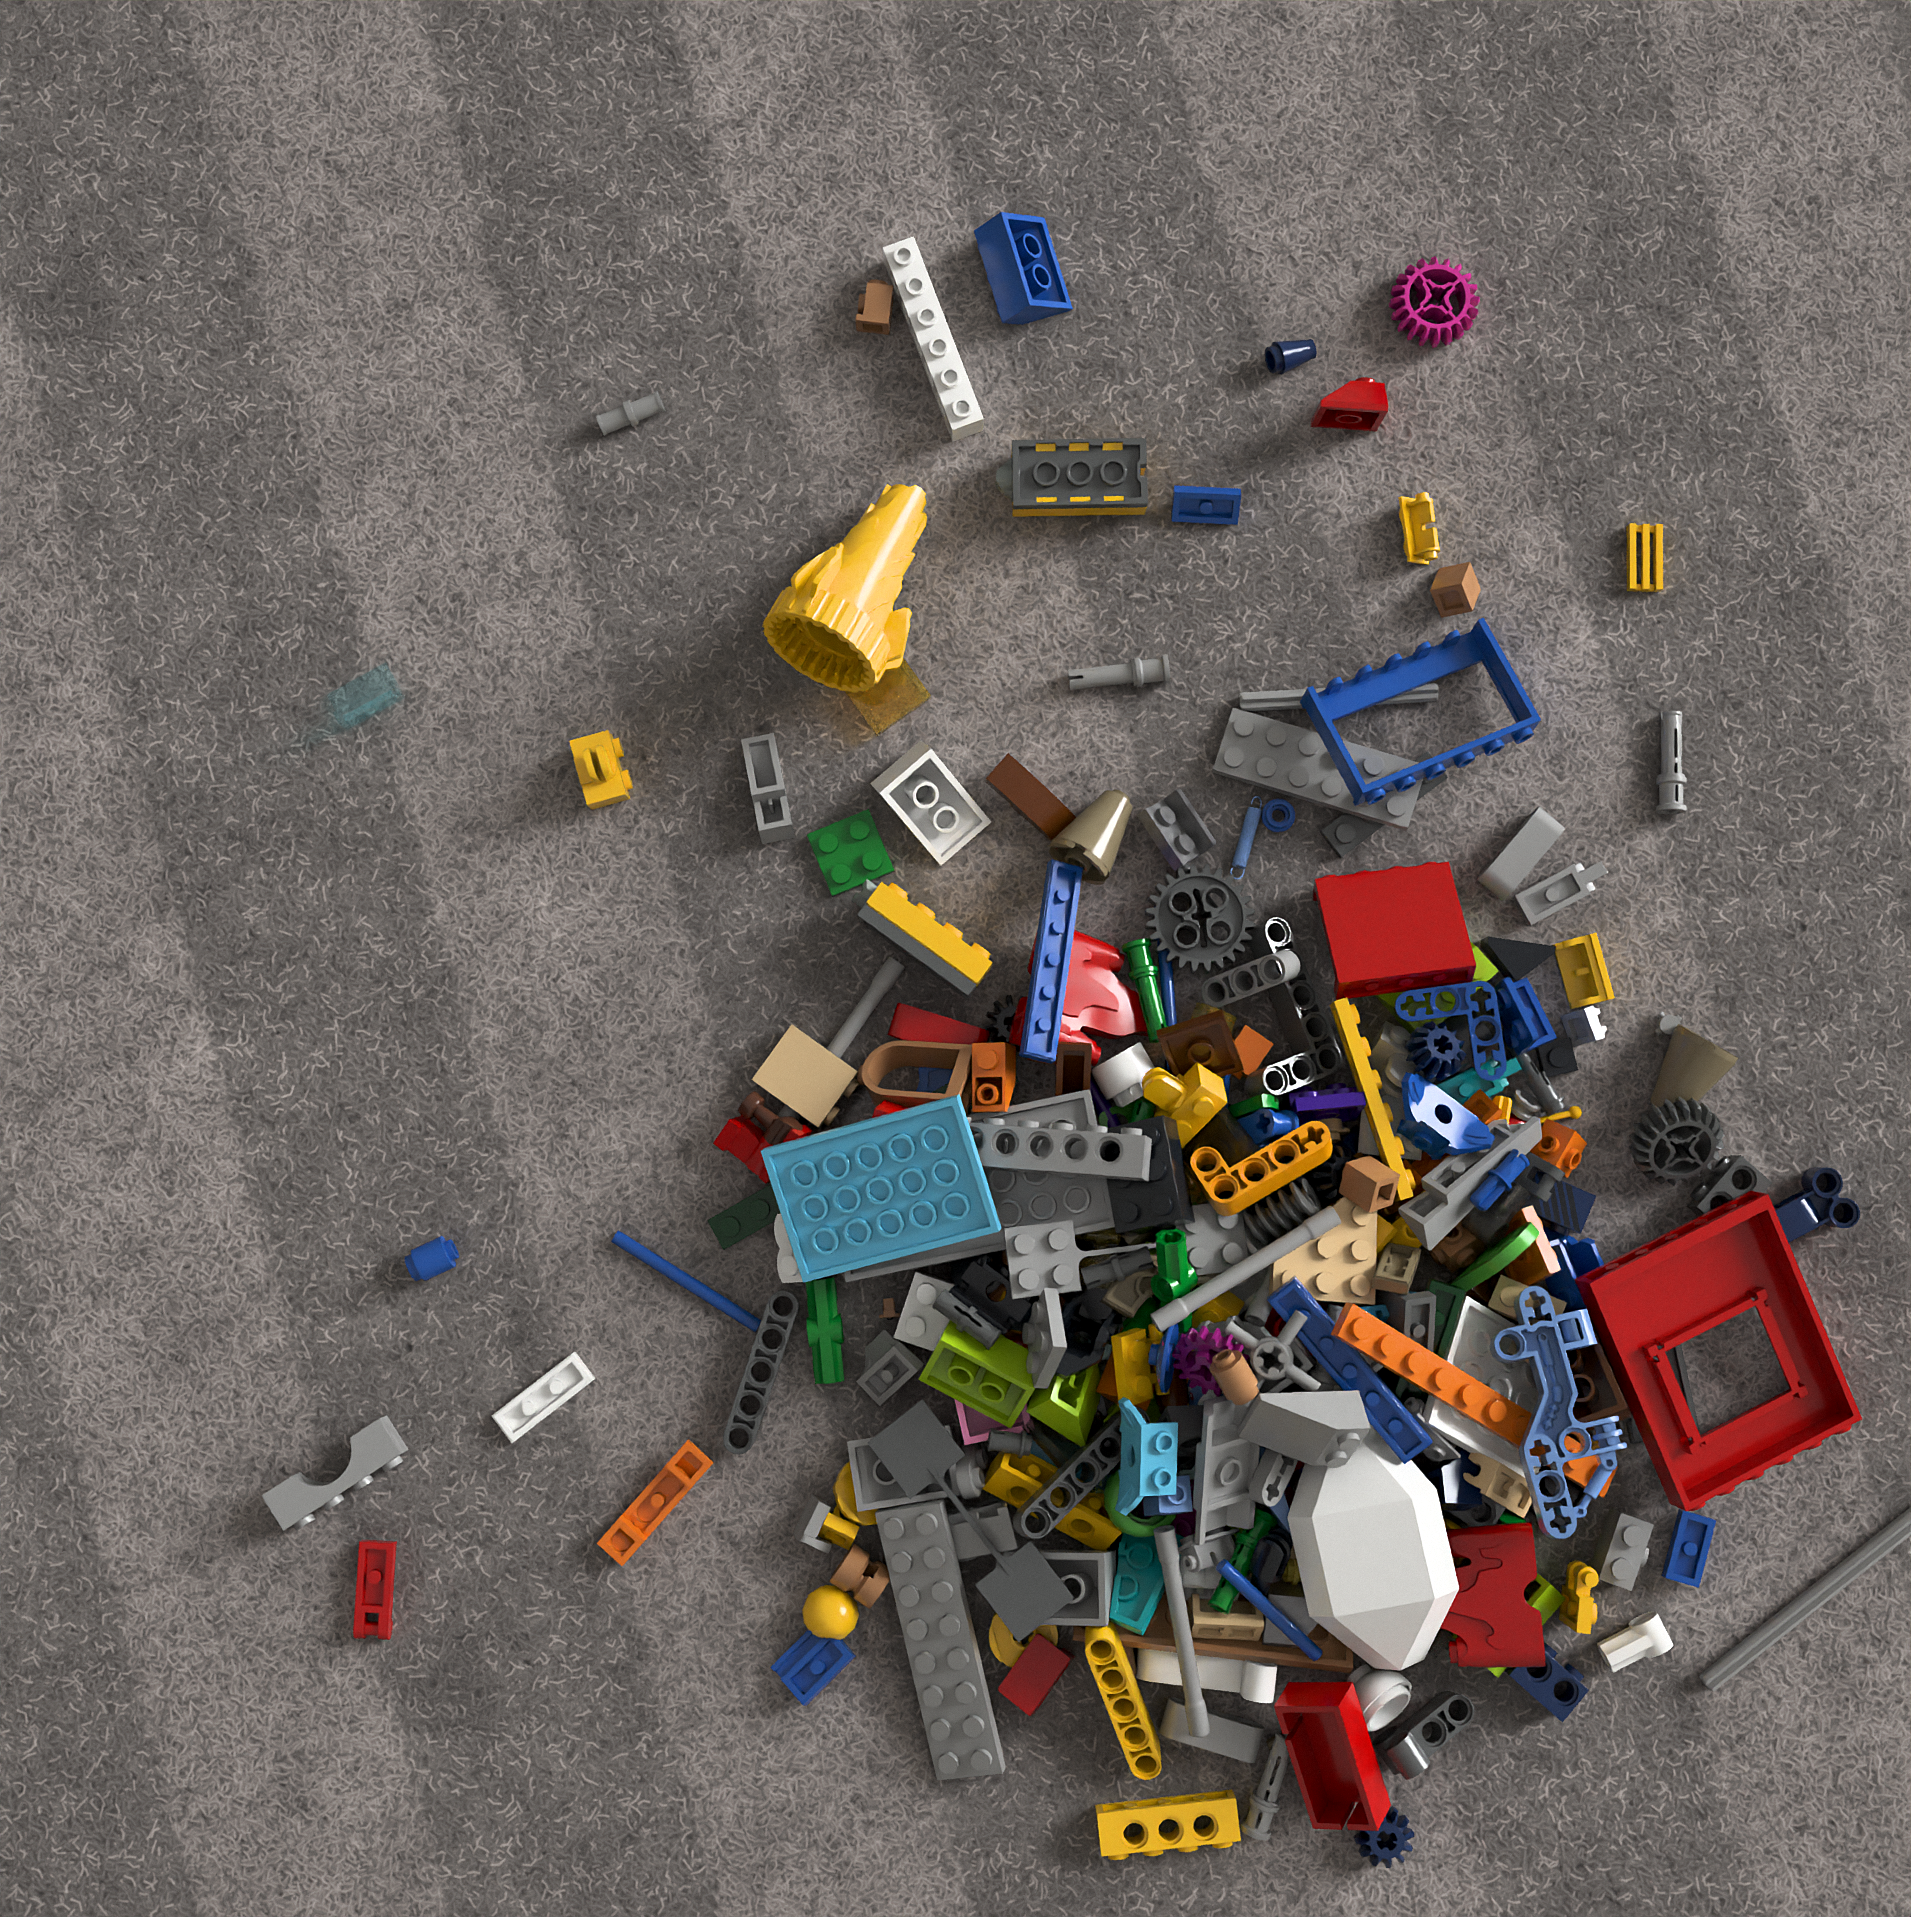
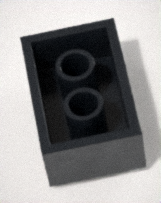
M1161 1115L1108 1128L1107 1133L1121 1134V1128L1142 1129V1135L1152 1139L1148 1182L1106 1178L1116 1234L1132 1237L1195 1223L1176 1120ZM1116 1143L1109 1145L1105 1150V1158L1108 1162L1116 1160L1120 1155V1147Z

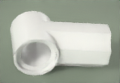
M1651 1611L1634 1618L1629 1622L1628 1628L1598 1642L1597 1646L1603 1660L1610 1671L1614 1673L1643 1657L1653 1658L1667 1652L1673 1647V1643L1657 1612Z

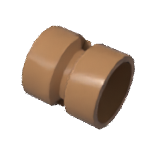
M854 1543L837 1566L829 1582L844 1592L853 1591V1598L870 1609L890 1581V1577L885 1564L879 1560L871 1562L870 1554Z

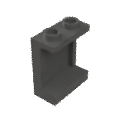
M1376 1289L1375 1305H1386L1390 1315L1385 1323L1433 1352L1436 1295L1430 1291L1411 1294L1408 1292L1407 1295Z

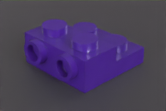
M1335 1083L1326 1086L1325 1090L1313 1091L1310 1086L1294 1089L1292 1093H1288L1284 1100L1285 1110H1291L1297 1114L1299 1126H1302L1310 1121L1332 1118L1341 1119L1342 1122L1355 1121L1366 1106L1364 1091L1357 1092L1356 1087H1346L1345 1083Z

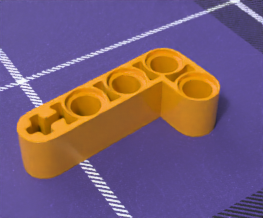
M1310 1121L1230 1168L1220 1153L1212 1147H1201L1193 1152L1190 1158V1165L1196 1183L1213 1209L1222 1216H1232L1328 1160L1333 1152L1329 1128L1324 1123ZM1284 1156H1291L1294 1158L1290 1163L1282 1164L1278 1162V1160ZM1206 1164L1216 1165L1209 1172L1200 1171L1201 1167ZM1255 1173L1264 1175L1259 1181L1248 1180ZM1224 1191L1234 1193L1228 1199L1218 1198V1195Z

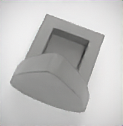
M811 1494L793 1530V1535L798 1541L822 1552L829 1553L833 1544L818 1536L831 1508L824 1499Z

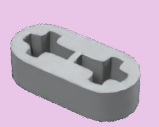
M1266 1448L1249 1485L1251 1499L1270 1507L1276 1505L1288 1485L1298 1460Z

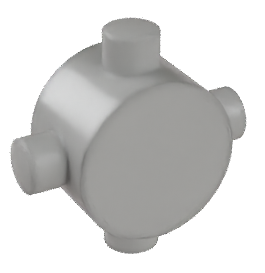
M1663 1012L1657 1014L1659 1019L1656 1025L1657 1029L1654 1032L1657 1036L1661 1034L1672 1036L1674 1029L1680 1024L1682 1018L1679 1015H1665Z

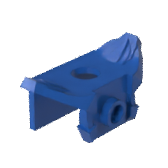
M1405 1073L1401 1081L1405 1120L1401 1119L1396 1133L1402 1134L1416 1148L1430 1155L1432 1160H1440L1445 1153L1459 1155L1491 1148L1495 1136L1490 1133L1486 1124L1478 1120L1477 1116L1425 1077L1423 1078L1419 1074Z
M1543 1226V1230L1551 1248L1557 1255V1261L1561 1268L1559 1272L1545 1279L1551 1296L1567 1302L1563 1314L1587 1309L1574 1279L1604 1264L1595 1245V1240L1585 1238L1578 1242L1574 1237L1560 1235L1549 1230V1227Z

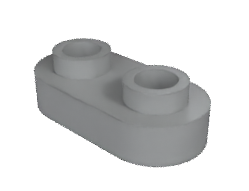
M977 1443L961 1446L965 1456L957 1462L956 1466L957 1484L964 1499L980 1496L982 1488L985 1487V1469L989 1468L986 1450L984 1448L980 1449Z

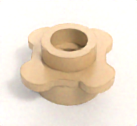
M1341 1119L1319 1120L1329 1128L1332 1143L1340 1142V1135L1350 1133V1129L1342 1128Z

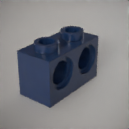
M1544 1642L1545 1667H1539L1535 1672H1528L1527 1667H1507L1505 1672L1563 1722L1589 1690L1580 1683L1584 1676L1568 1662L1562 1667L1554 1660L1558 1653ZM1559 1681H1566V1691L1562 1695L1555 1696L1554 1686Z

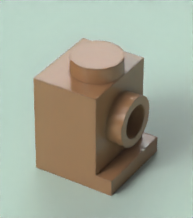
M877 279L867 282L866 294L860 293L858 314H856L857 331L890 334L894 302L893 285H888L887 282Z

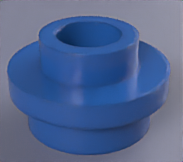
M1273 799L1264 806L1261 819L1268 830L1277 833L1284 832L1293 825L1295 810L1288 801ZM1273 811H1281L1284 815L1283 821L1276 822L1272 818Z

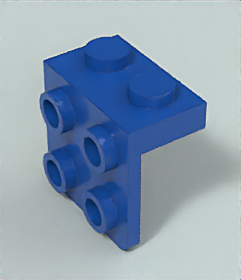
M1510 977L1501 979L1494 989L1497 995L1500 1021L1505 1029L1503 1030V1037L1510 1049L1514 1048L1517 1056L1553 1042L1557 1036L1528 978L1526 977L1514 983Z

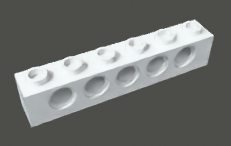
M914 236L883 247V261L952 442L983 431V415Z

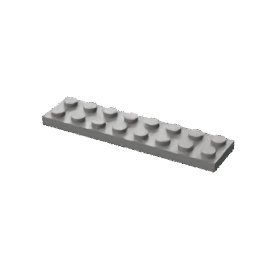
M944 1499L879 1508L875 1512V1517L937 1780L1003 1774L1006 1765Z

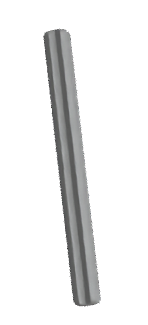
M1431 682L1376 705L1435 702L1438 699V686L1436 683ZM1316 688L1315 690L1318 693L1325 690V688ZM1306 689L1242 692L1239 695V708L1247 712L1303 709L1300 700Z

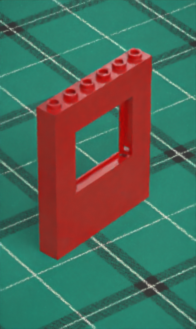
M1749 1191L1574 1279L1668 1501L1673 1506L1686 1512L1698 1510L1705 1506L1707 1500L1715 1496L1731 1493L1736 1485L1746 1480H1754L1761 1477L1766 1469L1774 1465L1790 1462L1793 1459V1455L1803 1450H1810L1820 1446L1825 1438L1833 1434L1845 1433L1851 1429L1852 1424L1862 1420L1771 1199L1766 1193ZM1755 1306L1790 1389L1700 1435L1665 1352Z

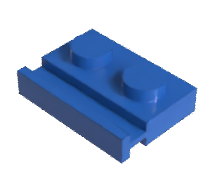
M807 1630L771 1666V1669L780 1676L782 1682L803 1706H807L856 1655L842 1639H822L813 1635L810 1630Z

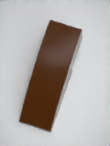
M1009 753L986 778V783L1010 803L1015 811L1050 841L1076 818L1054 794Z
M1058 1042L1055 1096L1090 1090L1092 1043Z

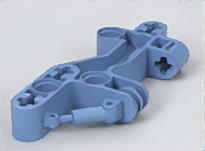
M1530 1286L1521 1291L1514 1301V1310L1519 1326L1507 1328L1497 1333L1491 1339L1489 1347L1492 1357L1501 1363H1512L1529 1359L1538 1391V1399L1519 1446V1457L1541 1532L1551 1539H1565L1575 1532L1577 1527L1576 1518L1586 1516V1508L1591 1499L1596 1500L1610 1474L1617 1467L1615 1450L1627 1448V1444L1625 1442L1620 1443L1618 1435L1623 1433L1621 1429H1616L1615 1422L1619 1421L1618 1416L1582 1423L1577 1421L1573 1415V1407L1578 1393L1566 1352L1597 1344L1588 1310L1582 1309L1555 1315L1548 1292L1539 1286ZM1530 1296L1532 1300H1539L1540 1306L1535 1308V1312L1532 1307L1525 1306V1301ZM1542 1316L1545 1317L1546 1321H1539L1533 1325L1529 1323V1321L1536 1317L1537 1319ZM1502 1337H1509L1515 1342L1516 1352L1514 1355H1506L1501 1351L1499 1342ZM1594 1427L1596 1435H1593L1592 1439L1593 1441L1598 1440L1600 1448L1591 1449V1437L1586 1428ZM1568 1433L1575 1434L1580 1440L1581 1446L1577 1453L1569 1452L1564 1445V1438ZM1534 1441L1538 1447L1543 1446L1545 1449V1453L1540 1455L1542 1466L1550 1464L1551 1470H1544L1535 1474L1533 1468L1541 1467L1538 1456H1531L1529 1449L1535 1447ZM1595 1455L1599 1465L1583 1491L1586 1495L1580 1505L1573 1507L1562 1469L1563 1464L1567 1461ZM1545 1476L1551 1478L1556 1485L1555 1493L1551 1497L1544 1496L1539 1489V1482ZM1560 1500L1561 1506H1556L1554 1509L1558 1518L1564 1517L1565 1524L1560 1526L1561 1532H1559L1558 1528H1551L1550 1521L1555 1519L1553 1508L1545 1509L1543 1503H1554Z

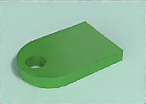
M1530 1221L1521 1225L1489 1245L1451 1284L1463 1288L1466 1292L1495 1275L1535 1241L1540 1234L1539 1230Z

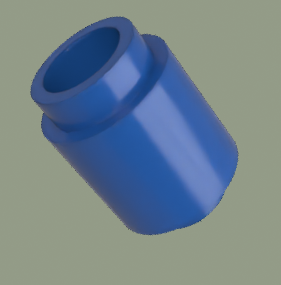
M440 1236L412 1249L411 1254L405 1256L404 1259L406 1267L415 1281L421 1279L427 1281L456 1267L455 1259L459 1258V1253L451 1239L446 1241L443 1236Z

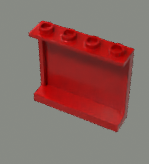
M1426 862L1422 865L1410 867L1394 866L1387 870L1371 872L1362 870L1355 874L1326 875L1314 880L1312 897L1313 901L1318 902L1335 975L1333 989L1336 1000L1346 997L1348 999L1473 981L1476 961L1449 862Z

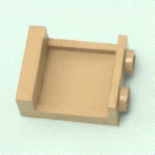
M792 1024L752 1078L755 1083L818 1128L823 1123L828 1126L832 1123L840 1111L836 1107L837 1103L843 1095L849 1098L859 1085L856 1079L858 1071Z

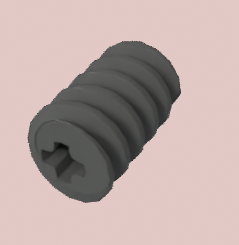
M1302 1179L1303 1188L1301 1189L1294 1182L1289 1183L1290 1195L1283 1189H1278L1279 1201L1277 1202L1272 1196H1266L1267 1208H1264L1259 1202H1255L1256 1214L1254 1215L1247 1208L1242 1210L1244 1220L1255 1239L1265 1245H1269L1275 1241V1237H1282L1287 1234V1230L1289 1232L1292 1231L1299 1224L1301 1225L1303 1221L1322 1210L1321 1202L1316 1192L1306 1179Z

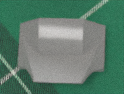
M884 1329L865 1347V1367L856 1382L881 1406L918 1372L924 1363Z

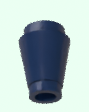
M1312 339L1273 342L1270 347L1265 349V362L1268 370L1272 374L1278 373L1282 375L1316 358L1315 343Z

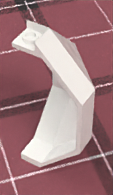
M1370 1424L1371 1429L1346 1465L1338 1468H1329L1327 1465L1312 1466L1307 1463L1304 1464L1287 1519L1309 1616L1373 1668L1400 1671L1425 1659L1459 1590V1585L1437 1489L1412 1460L1404 1464Z

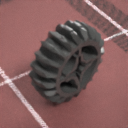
M1678 1097L1673 1104L1665 1099L1664 1105L1659 1108L1652 1104V1112L1650 1114L1641 1113L1642 1122L1633 1123V1130L1635 1132L1629 1135L1631 1143L1629 1149L1634 1159L1633 1162L1650 1180L1655 1179L1660 1184L1668 1181V1183L1674 1186L1679 1179L1688 1184L1689 1177L1695 1175L1700 1178V1171L1704 1168L1712 1170L1710 1161L1719 1160L1718 1150L1724 1148L1722 1138L1725 1135L1719 1124V1119L1715 1113L1711 1112L1708 1106L1703 1103L1699 1104L1693 1098L1686 1102L1681 1097Z

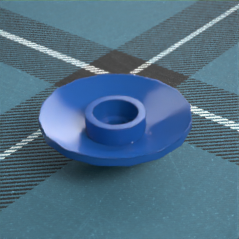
M1178 1323L1165 1331L1159 1345L1152 1343L1149 1352L1148 1363L1149 1365L1156 1366L1158 1385L1161 1392L1164 1393L1168 1392L1173 1377V1363L1176 1358L1172 1357V1353L1179 1338Z

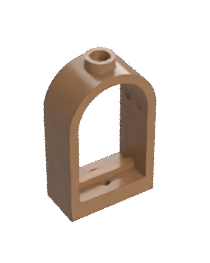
M907 1040L891 1041L879 1046L869 1054L864 1064L860 1065L858 1069L857 1080L859 1085L866 1086L875 1107L882 1101L887 1100L911 1108L960 1094L967 1116L972 1100V1045ZM915 1066L953 1069L946 1094L887 1090L879 1088L878 1085L886 1074L899 1067Z

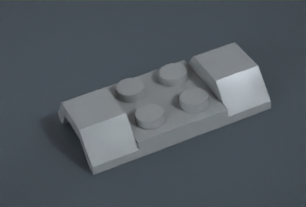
M1225 1395L1204 1401L1201 1442L1197 1443L1192 1505V1508L1196 1510L1195 1543L1199 1546L1205 1544V1532L1226 1525L1243 1529L1254 1528L1255 1501L1250 1497L1249 1485L1258 1467L1260 1445L1238 1437L1237 1429L1257 1397L1251 1401L1248 1407L1245 1405H1235L1232 1400L1226 1399Z

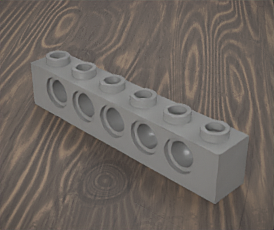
M967 1117L972 1135L979 1133L982 1137V1144L977 1151L983 1169L1146 1182L1149 1180L1152 1139L1142 1135V1129L1121 1128V1134L1107 1133L1108 1127L1087 1125L1086 1131L1073 1130V1125L1067 1123H1052V1129L1038 1128L1039 1122L1018 1120L1017 1126L1005 1125V1120L984 1118V1124L971 1123V1117ZM1014 1136L1016 1147L1011 1153L1005 1154L1002 1144L1007 1137ZM1048 1138L1051 1145L1049 1152L1044 1156H1038L1036 1152L1038 1142ZM1077 1141H1083L1085 1145L1084 1154L1078 1159H1073L1070 1154L1072 1145ZM1116 1143L1120 1147V1155L1116 1160L1108 1162L1105 1158V1150L1109 1145Z

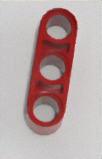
M897 1003L887 1035L907 1041L972 1045V1043H988L991 1032L910 1005Z

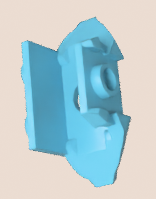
M1123 1397L1118 1401L1121 1410L1119 1431L1122 1434L1121 1469H1118L1120 1479L1119 1494L1115 1510L1126 1516L1137 1507L1144 1496L1176 1495L1178 1422H1145L1131 1401Z

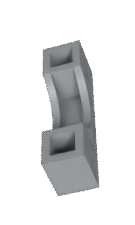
M387 1415L379 1418L350 1437L351 1458L346 1470L338 1479L330 1482H319L299 1472L261 1495L283 1531L293 1525L296 1530L301 1529L316 1519L312 1513L322 1506L326 1511L330 1510L345 1500L342 1493L351 1487L357 1492L374 1481L371 1474L380 1468L386 1473L403 1462L400 1455L408 1451V1448Z

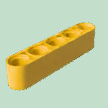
M1110 1620L1108 1626H1086V1658L1130 1770L1139 1779H1153L1158 1776L1162 1768L1160 1741L1116 1627Z

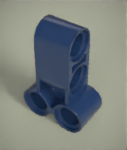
M1828 1167L1809 1168L1802 1176L1801 1184L1803 1190L1773 1205L1788 1242L1823 1224L1829 1227L1847 1229L1853 1227L1860 1218V1210L1855 1201L1849 1198H1841L1838 1195L1843 1187L1841 1175L1837 1170ZM1821 1173L1827 1178V1186L1823 1191H1820L1816 1185V1179ZM1838 1204H1841L1844 1209V1216L1840 1221H1837L1833 1215V1210Z

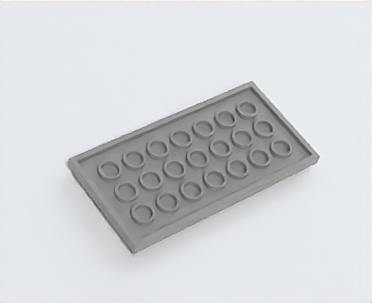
M1089 1089L1009 1106L1007 1112L967 1115V1117H971V1123L984 1124V1118L1005 1120V1125L1017 1126L1018 1120L1039 1122L1038 1128L1052 1129V1123L1072 1124L1073 1130L1086 1131L1087 1125H1097L1091 1091ZM978 1133L973 1135L977 1149L982 1144V1137ZM1009 1136L1004 1140L1002 1149L1005 1154L1011 1153L1015 1149V1137ZM1048 1138L1038 1142L1036 1146L1038 1156H1044L1049 1152L1051 1145ZM1077 1141L1072 1145L1070 1154L1073 1159H1078L1084 1154V1142ZM983 1169L1002 1227L999 1232L844 1272L845 1281L850 1283L1005 1251L1003 1228L1073 1220L1075 1236L1115 1228L1106 1178Z

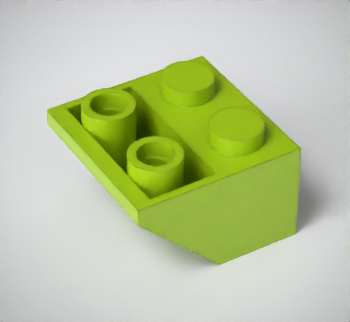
M1098 1364L1073 1374L1066 1379L1054 1374L1048 1389L1035 1388L1026 1412L1080 1447L1084 1446L1101 1394L1096 1392L1101 1379Z

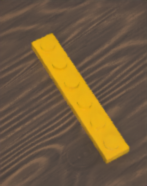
M1347 997L1336 1000L1329 1006L1358 1092L1364 1091L1366 1101L1364 1111L1381 1162L1400 1174L1394 1200L1396 1202L1413 1197L1412 1189L1416 1188L1415 1180L1411 1170L1404 1168L1401 1156L1405 1155L1403 1144L1398 1135H1393L1389 1123L1393 1122V1115L1387 1102L1382 1103L1378 1091L1382 1089V1082L1376 1069L1371 1070L1367 1058L1371 1056L1370 1046L1365 1036L1360 1037L1356 1025L1360 1023L1358 1010L1355 1004H1349Z

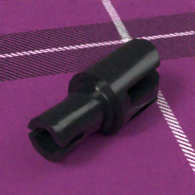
M1280 1528L1269 1531L1268 1534L1259 1539L1249 1563V1570L1252 1573L1250 1583L1265 1597H1267L1271 1584L1281 1580L1293 1547L1291 1535L1286 1530Z

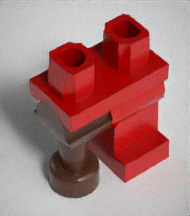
M753 1091L744 1099L738 1109V1113L741 1116L729 1119L713 1144L722 1151L728 1150L767 1184L770 1183L761 1150L809 1136L812 1130L806 1125H801L792 1116H777L764 1107L765 1099L759 1093ZM755 1117L766 1128V1131H762L749 1119Z

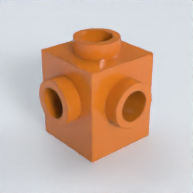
M1546 1119L1541 1127L1542 1139L1529 1152L1556 1166L1565 1173L1563 1177L1568 1178L1571 1171L1579 1165L1587 1142L1575 1130Z

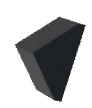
M1489 936L1482 939L1480 945L1503 977H1510L1513 983L1520 980L1552 956L1556 946Z

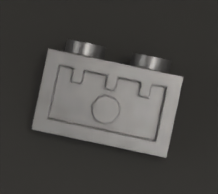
M1181 789L1173 791L1163 800L1144 809L1137 815L1174 871L1195 860L1216 844V840Z

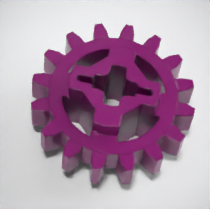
M1202 1326L1199 1333L1194 1328H1190L1187 1335L1182 1333L1172 1353V1357L1176 1358L1173 1367L1182 1369L1179 1375L1180 1379L1189 1378L1191 1380L1190 1388L1198 1385L1202 1387V1394L1206 1395L1208 1390H1213L1214 1394L1219 1397L1222 1394V1390L1209 1370L1213 1362L1212 1359L1217 1353L1225 1349L1242 1352L1244 1345H1234L1232 1343L1233 1335L1229 1334L1223 1337L1219 1328H1216L1214 1333H1210L1206 1326ZM1242 1354L1246 1362L1248 1363L1250 1359L1249 1355Z

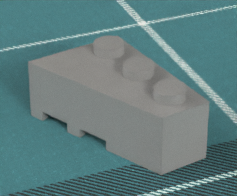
M994 1498L964 1506L998 1552L1018 1548L1006 1501ZM959 1509L948 1510L947 1515L958 1562L969 1561L981 1555L991 1554L990 1550Z

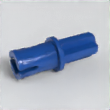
M1512 1149L1510 1154L1495 1170L1490 1169L1488 1171L1489 1177L1470 1197V1201L1477 1209L1486 1211L1504 1191L1511 1190V1183L1530 1165L1529 1160L1524 1154L1521 1153L1517 1157L1519 1151Z

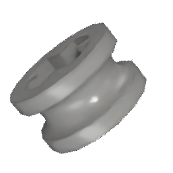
M1516 1089L1513 1093L1515 1098H1511V1112L1518 1118L1529 1121L1531 1117H1534L1533 1112H1538L1541 1109L1540 1103L1525 1090Z

